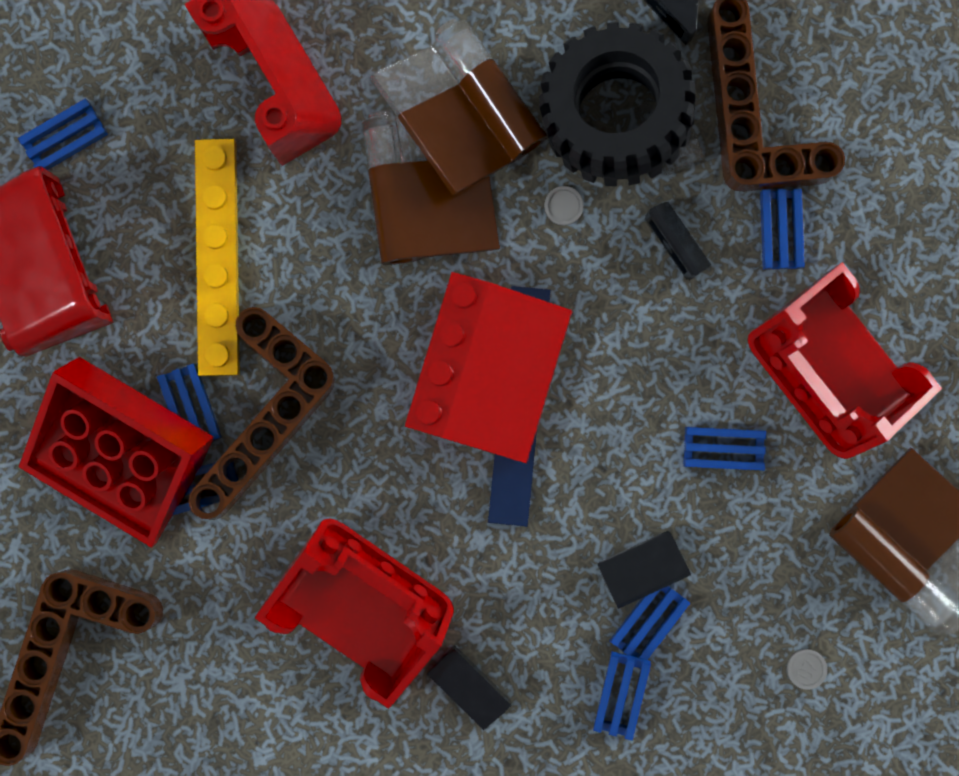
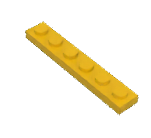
M195 140L198 376L240 375L239 335L235 327L236 319L239 315L236 140Z

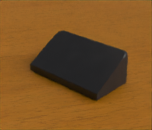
M669 202L661 203L648 211L645 215V220L686 280H691L711 266V263Z
M669 531L663 532L598 563L603 580L618 609L691 576L690 570Z
M455 645L427 673L483 730L512 706L511 700Z

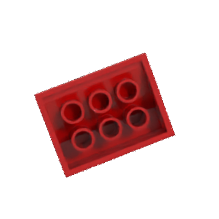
M451 272L404 427L527 464L573 311L491 282Z
M78 357L52 373L19 468L152 548L156 545L173 516L174 510L180 504L197 471L202 466L214 436L90 362Z

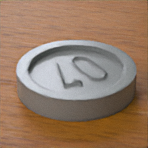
M556 187L546 196L544 202L545 213L557 225H570L576 222L583 212V199L579 192L572 187Z
M801 649L789 658L787 675L795 686L805 690L814 689L824 682L827 676V664L818 652L811 649Z

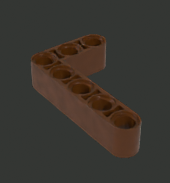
M716 0L708 15L707 24L722 170L725 183L729 188L740 192L827 183L840 173L845 165L844 152L838 145L832 142H818L764 148L749 6L746 0ZM723 9L730 10L734 13L736 21H724L720 17L719 11ZM723 49H735L740 55V61L728 60L723 54ZM736 86L743 91L744 100L736 101L730 98L727 93V87ZM738 124L745 127L748 132V139L739 140L735 138L731 132V125ZM815 156H823L828 160L830 164L829 172H822L816 167L814 162ZM782 159L790 165L791 175L783 176L779 174L775 168V160ZM744 163L748 165L752 171V178L749 180L740 178L736 174L735 164Z
M250 307L243 310L236 319V331L248 347L288 381L193 488L189 495L188 503L194 515L201 519L216 520L223 517L334 388L335 378L331 367L261 308ZM254 319H261L266 322L264 333L258 337H250L245 332L247 324ZM285 344L294 346L297 352L291 362L280 363L276 360V351L280 346ZM313 370H322L327 374L325 385L319 389H311L305 383L306 376ZM290 399L298 401L301 406L299 415L291 420L283 419L279 413L281 404ZM263 429L270 430L274 435L272 446L264 451L257 450L253 444L255 434ZM234 460H243L247 466L245 477L237 482L231 481L227 476V467ZM214 490L219 495L220 504L214 512L206 513L201 508L200 499L206 491Z
M72 569L51 574L45 579L41 586L0 711V765L11 766L17 764L35 750L79 617L129 633H143L156 626L163 617V606L156 596ZM62 578L68 580L72 585V595L69 599L63 597L59 592V582ZM99 591L106 592L111 599V606L108 611L102 610L97 605L96 596ZM136 603H142L148 608L150 616L147 623H142L136 619L134 615ZM49 617L59 623L60 631L57 637L50 635L46 629V621ZM36 656L46 662L47 671L45 675L39 674L34 669L33 662ZM23 695L33 701V713H28L22 708L21 697ZM9 735H14L20 740V752L13 750L9 746Z

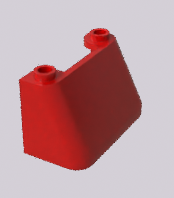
M191 0L184 4L213 50L219 46L229 47L235 50L239 56L251 51L275 95L264 100L258 106L255 112V123L265 143L281 166L333 137L339 131L342 122L339 108L274 1Z
M42 166L27 170L0 186V320L3 325V329H0V336L7 350H14L18 355L24 357L114 323L107 304L100 306V302L95 294L98 292L96 284L89 281L65 218L64 212L68 210L65 203L58 200V198L66 196L60 179Z
M841 262L756 327L748 335V344L754 356L826 448L837 457L848 459L890 440L942 390V387L924 366L909 362L897 367L849 307L859 297L860 288L854 275Z
M329 518L324 519L313 532L263 603L255 619L264 624L270 631L280 634L293 632L299 624L364 668L360 676L364 693L370 699L379 702L389 709L442 646L454 613V607L448 596L345 524Z

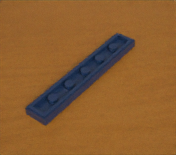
M511 286V290L550 302L551 290ZM536 435L527 464L500 455H494L488 523L528 527Z

